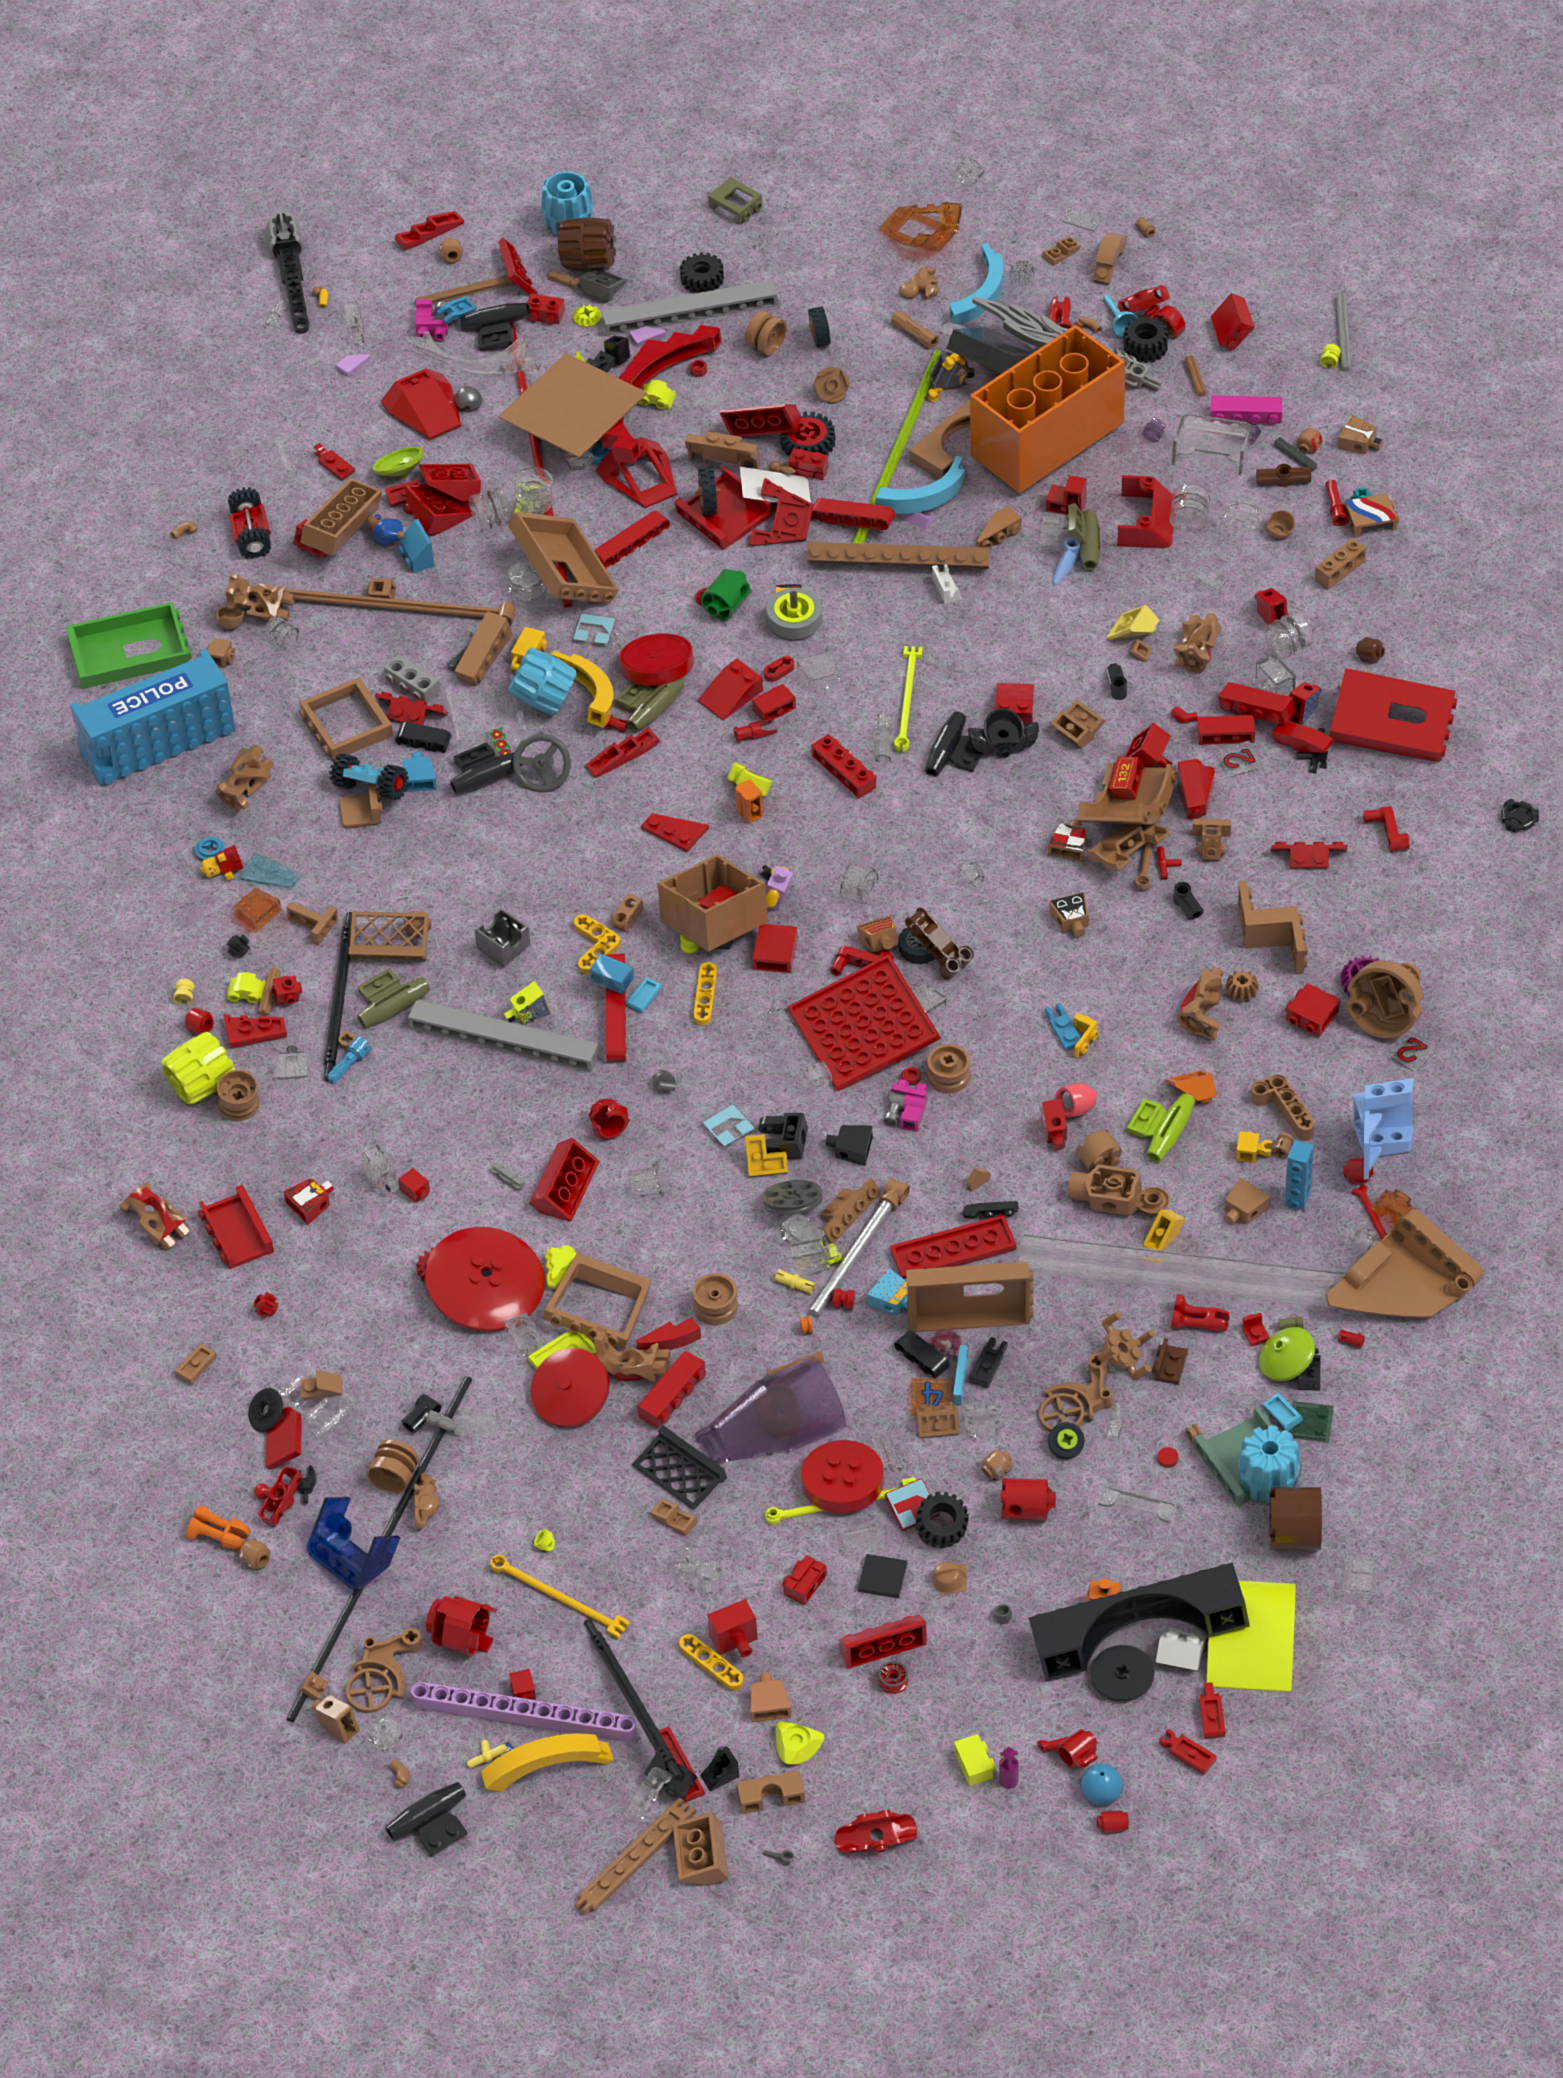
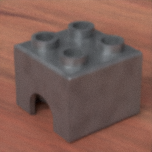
M502 908L494 913V920L487 929H484V925L481 924L475 930L477 949L503 967L508 965L530 945L529 927Z

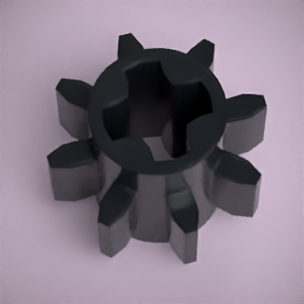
M235 934L226 944L229 946L227 952L233 958L236 955L242 957L250 949L247 945L249 939L244 934L241 936Z

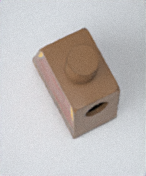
M891 915L856 926L860 943L872 952L883 949L888 950L899 944Z

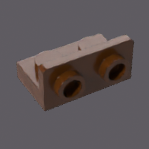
M1164 1338L1163 1344L1158 1345V1361H1154L1152 1373H1155V1380L1179 1385L1188 1349L1168 1345V1339Z

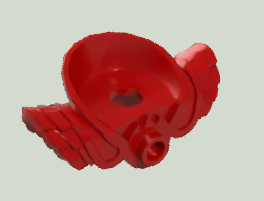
M890 1810L861 1814L856 1816L857 1819L850 1824L838 1828L835 1834V1844L842 1854L859 1851L867 1852L869 1850L881 1853L887 1851L889 1846L893 1847L899 1845V1843L903 1844L917 1838V1826L910 1814H897L890 1812ZM874 1829L881 1830L883 1838L879 1841H874L870 1836L871 1831Z

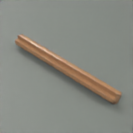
M504 275L418 297L415 299V303L416 300L432 299V304H436L440 301H448L511 285L512 283L508 279L509 275Z

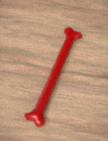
M1360 1185L1358 1189H1353L1351 1193L1360 1198L1382 1240L1387 1233L1366 1194L1368 1187Z

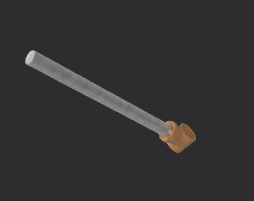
M894 1178L888 1180L883 1195L879 1199L880 1206L809 1309L810 1314L817 1317L821 1315L833 1297L834 1289L840 1287L889 1212L897 1209L898 1202L903 1203L910 1192L909 1185Z

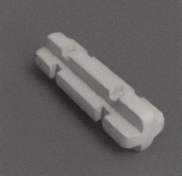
M499 1162L492 1165L491 1172L498 1175L510 1185L512 1184L517 1190L524 1187L525 1181L506 1167L504 1168Z
M430 1410L427 1414V1422L436 1423V1426L450 1432L452 1430L454 1434L460 1436L465 1430L464 1424L460 1422L455 1423V1420L444 1415L439 1416L435 1411Z

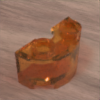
M1386 1189L1371 1209L1380 1216L1388 1215L1392 1218V1223L1396 1225L1409 1210L1417 1208H1413L1410 1203L1412 1199L1405 1193L1397 1189L1394 1192Z

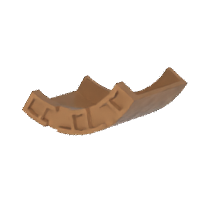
M1107 763L1103 780V787H1105L1103 792L1097 794L1093 800L1094 803L1079 802L1077 820L1083 823L1153 824L1166 812L1174 783L1178 779V772L1171 764H1167L1166 768L1144 767L1136 799H1115L1108 787L1109 781L1113 776V765L1115 763Z

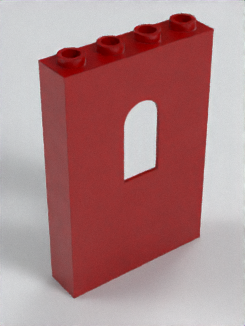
M1345 668L1329 736L1335 742L1440 762L1441 756L1445 757L1447 746L1444 745V741L1449 740L1450 730L1447 728L1448 725L1453 723L1454 714H1451L1452 709L1456 710L1458 698H1454L1455 690ZM1393 703L1421 709L1425 712L1426 719L1422 723L1415 724L1388 718L1390 705Z

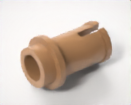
M1144 217L1137 219L1136 222L1138 223H1135V225L1143 232L1145 237L1150 238L1155 235L1156 230L1153 225H1150Z

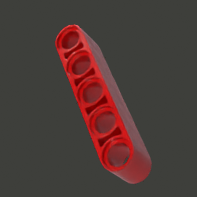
M818 498L814 503L811 519H818L820 522L887 530L896 513L891 507Z
M654 510L596 548L594 552L607 570V567L613 566L622 557L628 556L634 552V549L640 548L649 539L657 537L662 533L661 531L668 529L670 521L657 510Z

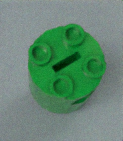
M723 569L701 596V603L704 609L711 616L718 619L728 620L752 592L746 580V575L742 571L736 572L730 569Z

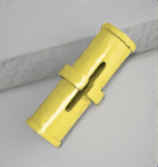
M780 1269L777 1271L779 1275L775 1274L774 1281L790 1286V1289L795 1290L796 1288L812 1295V1289L816 1288V1282L803 1279L798 1274L792 1275Z

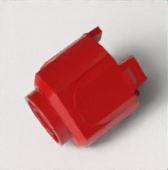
M447 1596L441 1599L437 1598L429 1609L426 1619V1631L431 1634L434 1645L468 1656H473L477 1651L487 1653L494 1641L492 1637L486 1635L490 1621V1611L497 1613L498 1609L486 1603L483 1605L458 1596H454V1598Z

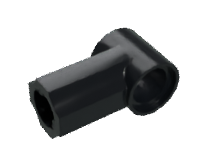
M1116 663L1110 664L1105 668V673L1111 689V696L1116 700H1123L1127 697V680L1123 675L1120 665Z
M1178 882L1174 887V903L1181 907L1189 920L1199 918L1204 913V910L1192 894L1191 886L1186 882Z
M422 1394L417 1399L415 1407L401 1420L402 1425L411 1433H416L427 1422L428 1412L432 1410L440 1413L442 1405L428 1395Z

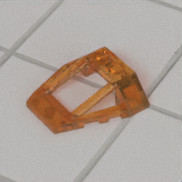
M944 202L941 204L942 206L927 204V207L918 208L917 205L897 207L879 229L888 237L905 246L939 252L958 231L962 204ZM939 213L942 223L921 214ZM910 218L937 228L932 235L919 233L915 238L898 231Z

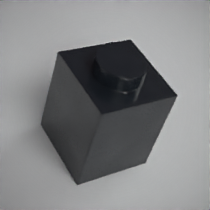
M614 335L604 341L605 353L615 357L616 362L614 364H623L624 361L631 357L628 338Z

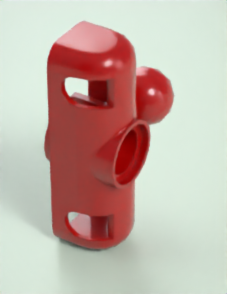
M1164 285L1149 290L1145 289L1119 300L1118 308L1121 312L1133 313L1144 311L1155 304L1170 299V294ZM1160 289L1162 296H1159L1156 290ZM1128 301L1129 308L1126 307L1124 302Z
M289 1466L284 1467L271 1489L264 1483L257 1484L254 1488L256 1498L266 1499L259 1512V1517L270 1526L278 1525L285 1511L294 1504L293 1496L302 1480V1475L298 1469ZM284 1474L291 1478L288 1485L282 1481ZM265 1509L273 1513L271 1518L264 1517Z

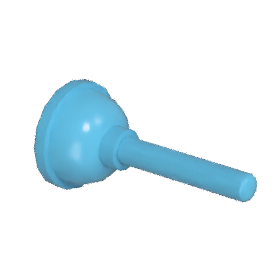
M1105 295L1103 299L1115 315L1112 325L1113 332L1118 337L1123 338L1125 327L1128 326V323L1139 318L1132 312H1121L1111 297Z

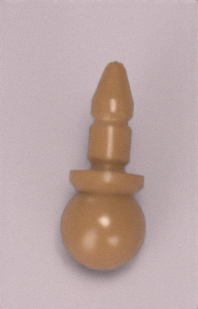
M774 461L769 465V471L795 473L792 467H787L784 463Z

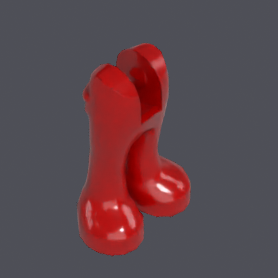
M1058 296L1053 297L1049 309V319L1057 324V318L1061 315L1059 326L1066 329L1073 327L1069 321L1071 300L1069 297L1065 296L1063 302H1058Z
M1177 1294L1171 1328L1191 1327L1224 1332L1227 1331L1229 1326L1227 1321L1230 1319V1313L1219 1308L1191 1306L1186 1303L1184 1295Z

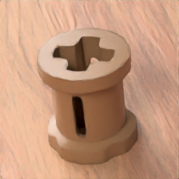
M1280 1133L1277 1136V1144L1272 1148V1154L1286 1159L1289 1155L1290 1146L1293 1145L1295 1139L1288 1133Z

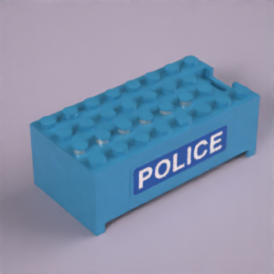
M206 648L199 651L201 657L81 706H79L77 701L70 704L73 721L78 732L76 737L79 752L100 786L111 784L116 779L128 777L133 772L144 770L150 765L161 763L167 758L178 756L184 751L195 749L201 744L212 742L220 736L229 735L235 731L228 682Z

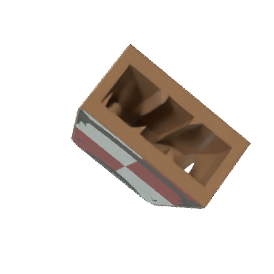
M1073 819L1070 824H1059L1048 843L1049 856L1079 862L1084 861L1086 829L1081 827L1080 821Z

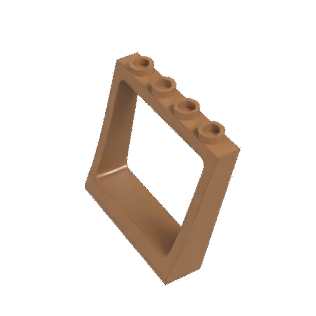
M577 1253L545 1308L543 1319L549 1321L553 1326L566 1327L572 1333L579 1332L594 1340L597 1335V1325L600 1324L556 1309L573 1279L579 1278L637 1300L623 1332L606 1327L608 1342L611 1346L625 1349L648 1296L651 1279Z

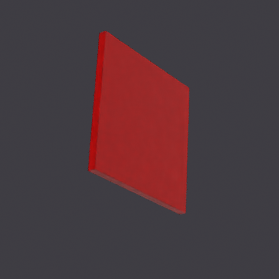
M889 954L787 1006L789 1013L837 1091L845 1089L941 1039L933 1023Z

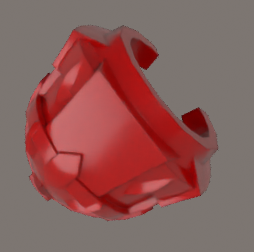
M610 1098L598 1100L591 1106L588 1114L594 1127L592 1129L594 1135L600 1139H611L619 1136L626 1129L630 1121L627 1112L628 1108Z

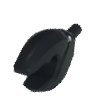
M309 1465V1476L307 1478L302 1477L297 1488L299 1493L303 1494L304 1504H308V1494L312 1493L316 1485L317 1477L312 1465Z

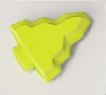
M562 1245L560 1249L554 1247L547 1249L545 1260L547 1261L546 1269L549 1271L547 1274L548 1288L556 1289L561 1283L577 1254L572 1247Z

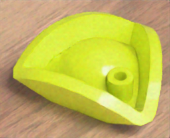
M783 1721L776 1724L775 1739L777 1752L780 1759L786 1764H800L807 1761L819 1750L825 1738L823 1733L811 1728Z

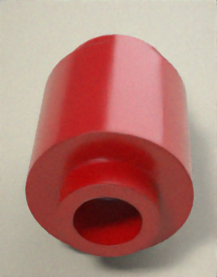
M1122 1810L1101 1812L1100 1816H1097V1828L1101 1829L1102 1833L1123 1832L1129 1829L1128 1813L1122 1812Z

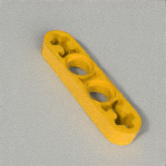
M711 962L703 963L699 969L694 1007V1021L698 1025H707L712 1018L717 967ZM707 969L711 970L709 977H706ZM705 984H709L712 986L710 989L702 988V986ZM703 999H707L710 1001L708 1004L700 1003V1001ZM702 1010H705L704 1018H700Z
M686 1634L680 1638L679 1647L681 1652L726 1688L736 1691L743 1687V1674L696 1636ZM685 1642H692L693 1648L689 1645L685 1647ZM702 1653L710 1656L707 1660H700L698 1658ZM717 1665H722L725 1668L722 1672H715L713 1669ZM730 1677L732 1679L738 1678V1682L734 1681L731 1683Z

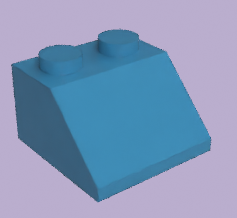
M416 519L404 532V538L399 539L400 546H398L401 557L405 556L407 568H411L414 573L434 567L432 543L421 523Z

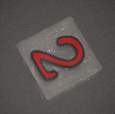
M1250 741L1214 751V755L1228 781L1263 771V765Z
M1408 1030L1390 1045L1383 1056L1416 1075L1438 1052V1047Z

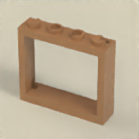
M360 677L300 702L301 710H299V713L302 716V720L307 721L309 731L315 733L317 743L323 745L325 755H330L332 760L336 759V756L341 753L349 755L393 736L392 724ZM356 693L378 726L334 744L313 711Z

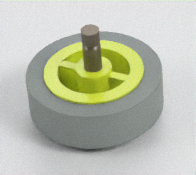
M787 588L777 592L770 598L767 604V622L770 629L776 635L786 639H802L814 634L822 623L820 599L813 592L803 588Z

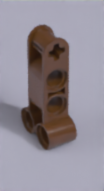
M917 908L915 914L905 919L908 929L940 962L939 973L944 979L953 978L962 967H965L974 958L973 949L966 945L959 947L924 908Z

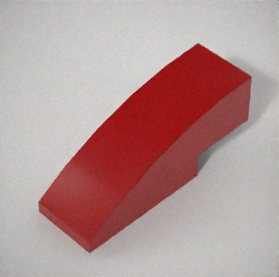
M1288 722L1286 725L1278 724L1272 732L1276 743L1292 745L1294 751L1325 753L1334 742L1333 738L1318 730L1293 722Z
M692 1317L676 1326L668 1322L636 1340L637 1349L647 1350L655 1343H659L660 1350L677 1349L701 1339V1329Z

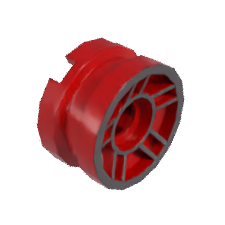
M890 1661L882 1665L879 1670V1684L882 1690L887 1693L898 1694L906 1689L908 1685V1670L904 1664Z

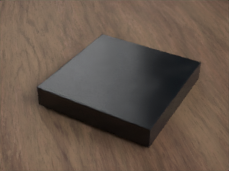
M866 1554L858 1592L899 1598L907 1568V1560Z

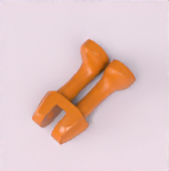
M200 1505L195 1511L194 1518L192 1517L189 1522L186 1539L195 1540L199 1535H205L221 1542L222 1547L240 1550L244 1543L242 1538H248L251 1530L236 1518L227 1521L210 1512L208 1507ZM204 1523H210V1524H213V1525H215V1526H217V1527H220V1528L224 1529V1532H223V1531H220V1530H218V1529H215V1528H213V1527H211V1526H209V1525H207V1524H204Z

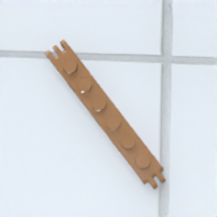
M678 1798L579 1894V1900L575 1907L578 1909L582 1908L581 1911L584 1914H587L591 1909L596 1911L674 1835L673 1824L692 1818L697 1810L693 1807L690 1808V1805L687 1802L684 1803L682 1798Z

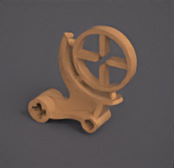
M1094 1353L1088 1359L1092 1377L1091 1384L1084 1385L1066 1382L1051 1386L1043 1391L1048 1398L1042 1403L1039 1416L1046 1430L1050 1432L1053 1427L1045 1421L1058 1419L1059 1413H1063L1061 1400L1074 1402L1078 1406L1065 1410V1416L1081 1414L1075 1423L1079 1428L1083 1424L1085 1417L1093 1420V1413L1104 1408L1110 1409L1113 1407L1112 1391L1105 1388V1376L1108 1374L1107 1360L1103 1362L1098 1360V1355L1101 1353ZM1078 1397L1088 1405L1089 1412H1084L1083 1404ZM1057 1401L1059 1413L1053 1412L1043 1415L1045 1408ZM1061 1415L1062 1423L1066 1422L1064 1415Z
M408 1628L403 1634L381 1642H376L373 1637L364 1639L365 1652L363 1660L352 1665L353 1670L358 1672L349 1679L346 1687L347 1699L353 1708L360 1712L373 1713L385 1708L391 1701L392 1696L403 1699L405 1692L404 1674L399 1664L393 1659V1655L405 1651L416 1653L422 1648L421 1634L417 1629ZM388 1673L397 1681L398 1691L393 1690L392 1682L387 1675ZM370 1675L380 1676L388 1685L373 1687V1693L389 1692L387 1698L381 1704L374 1706L372 1693L369 1692V1707H362L356 1704L351 1697L366 1695L367 1691L365 1688L351 1690L353 1683L360 1677L366 1676L367 1689L370 1690Z

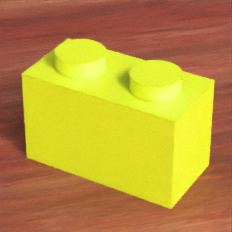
M978 1734L954 1742V1753L969 1786L993 1779V1771L996 1770L994 1760L987 1755L988 1748L985 1741H981Z

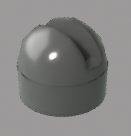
M1007 1604L998 1605L994 1610L997 1620L1001 1623L1008 1622L1012 1617L1011 1607Z

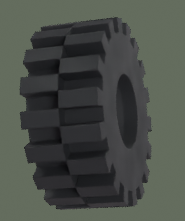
M700 252V255L694 253L692 257L687 256L686 260H683L680 265L682 286L686 290L690 288L692 293L694 291H697V293L708 292L709 290L713 291L715 288H720V284H723L724 279L723 263H721L720 258L717 259L716 255L711 256V253L703 255V252Z

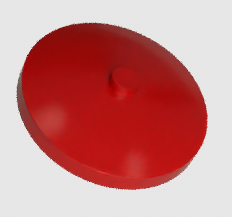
M580 1348L559 1350L547 1357L537 1368L530 1390L532 1404L537 1413L552 1425L561 1428L583 1425L593 1419L603 1408L609 1394V1375L604 1364L591 1352Z

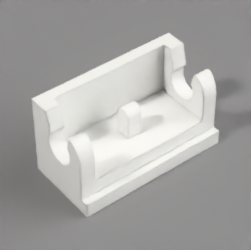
M945 564L944 570L939 572L937 565L932 566V579L944 604L962 600L960 591L949 573L948 566Z

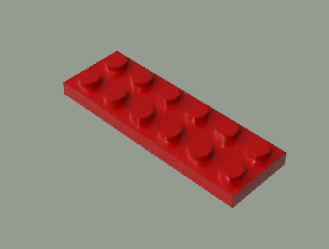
M1004 1214L890 1245L891 1254L900 1276L904 1280L906 1279V1270L924 1269L925 1267H955L1017 1250L1016 1242Z

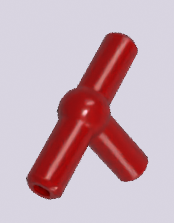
M1159 846L1157 847V865L1160 869L1161 879L1167 880V867L1181 866L1182 861L1181 859H1166L1164 847Z

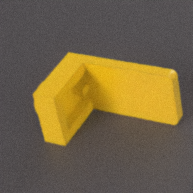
M1077 1012L1074 1016V1026L1076 1030L1084 1033L1075 1045L1074 1057L1078 1059L1081 1054L1087 1052L1089 1043L1097 1039L1099 1031L1097 1021Z

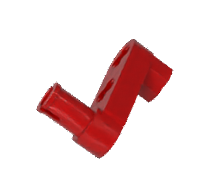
M1392 806L1380 807L1377 810H1363L1365 823L1380 820L1384 823L1390 852L1410 849L1409 835L1407 833H1398Z
M841 946L835 956L836 960L830 968V972L835 976H840L846 964L863 968L888 954L893 960L894 956L887 950L878 951L877 955L853 947Z

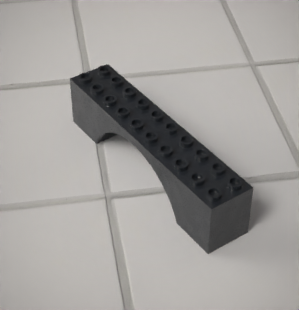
M1233 1562L1028 1617L1045 1681L1087 1671L1090 1658L1100 1643L1116 1630L1137 1621L1153 1618L1175 1619L1197 1627L1208 1637L1250 1627L1245 1600Z

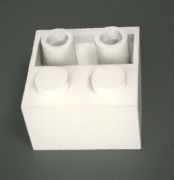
M1171 1627L1169 1630L1165 1629L1159 1640L1156 1662L1198 1670L1207 1637H1203L1198 1632L1183 1633L1178 1628Z

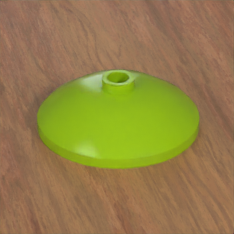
M407 447L393 451L377 460L373 464V471L380 476L404 477L422 460L424 456L423 449L421 447Z
M1299 1327L1285 1328L1276 1332L1266 1341L1259 1355L1261 1371L1267 1378L1273 1381H1287L1295 1378L1311 1363L1315 1354V1341L1308 1331Z

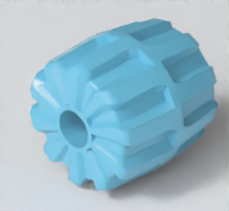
M574 171L557 172L544 181L541 198L542 212L547 229L551 228L554 235L558 236L559 227L563 220L593 218V199L590 184L582 174L579 175L574 173Z
M529 648L515 672L516 674L510 683L508 692L532 708L549 715H555L574 682L576 670L552 655Z
M1272 1425L1267 1430H1262L1258 1427L1253 1430L1251 1437L1245 1436L1242 1441L1238 1460L1240 1485L1244 1492L1247 1491L1251 1495V1499L1266 1501L1270 1504V1499L1274 1498L1270 1497V1487H1296L1300 1472L1299 1446L1296 1441H1293V1435L1287 1430L1280 1432L1277 1426Z

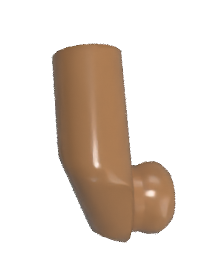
M188 521L178 525L170 532V535L177 539L187 530L191 534L194 533L198 527L194 524L195 522Z
M394 1759L389 1764V1768L397 1773V1779H395L394 1783L399 1788H404L405 1784L409 1782L410 1772L408 1768Z

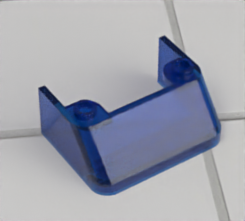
M349 1496L325 1497L307 1543V1552L310 1557L350 1589H361L390 1566L401 1537L398 1535L375 1536L367 1554L349 1539L352 1525L344 1516L351 1498Z

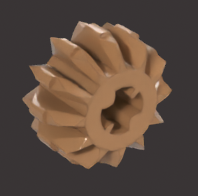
M1243 969L1240 973L1234 971L1233 975H1229L1226 983L1228 997L1233 996L1234 1001L1240 998L1241 1002H1243L1244 998L1250 1001L1251 996H1256L1259 989L1256 975H1252L1250 971L1244 973Z

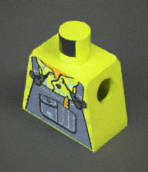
M534 981L510 998L513 1008L505 1012L504 1016L510 1023L519 1018L524 1026L551 1014L543 992Z

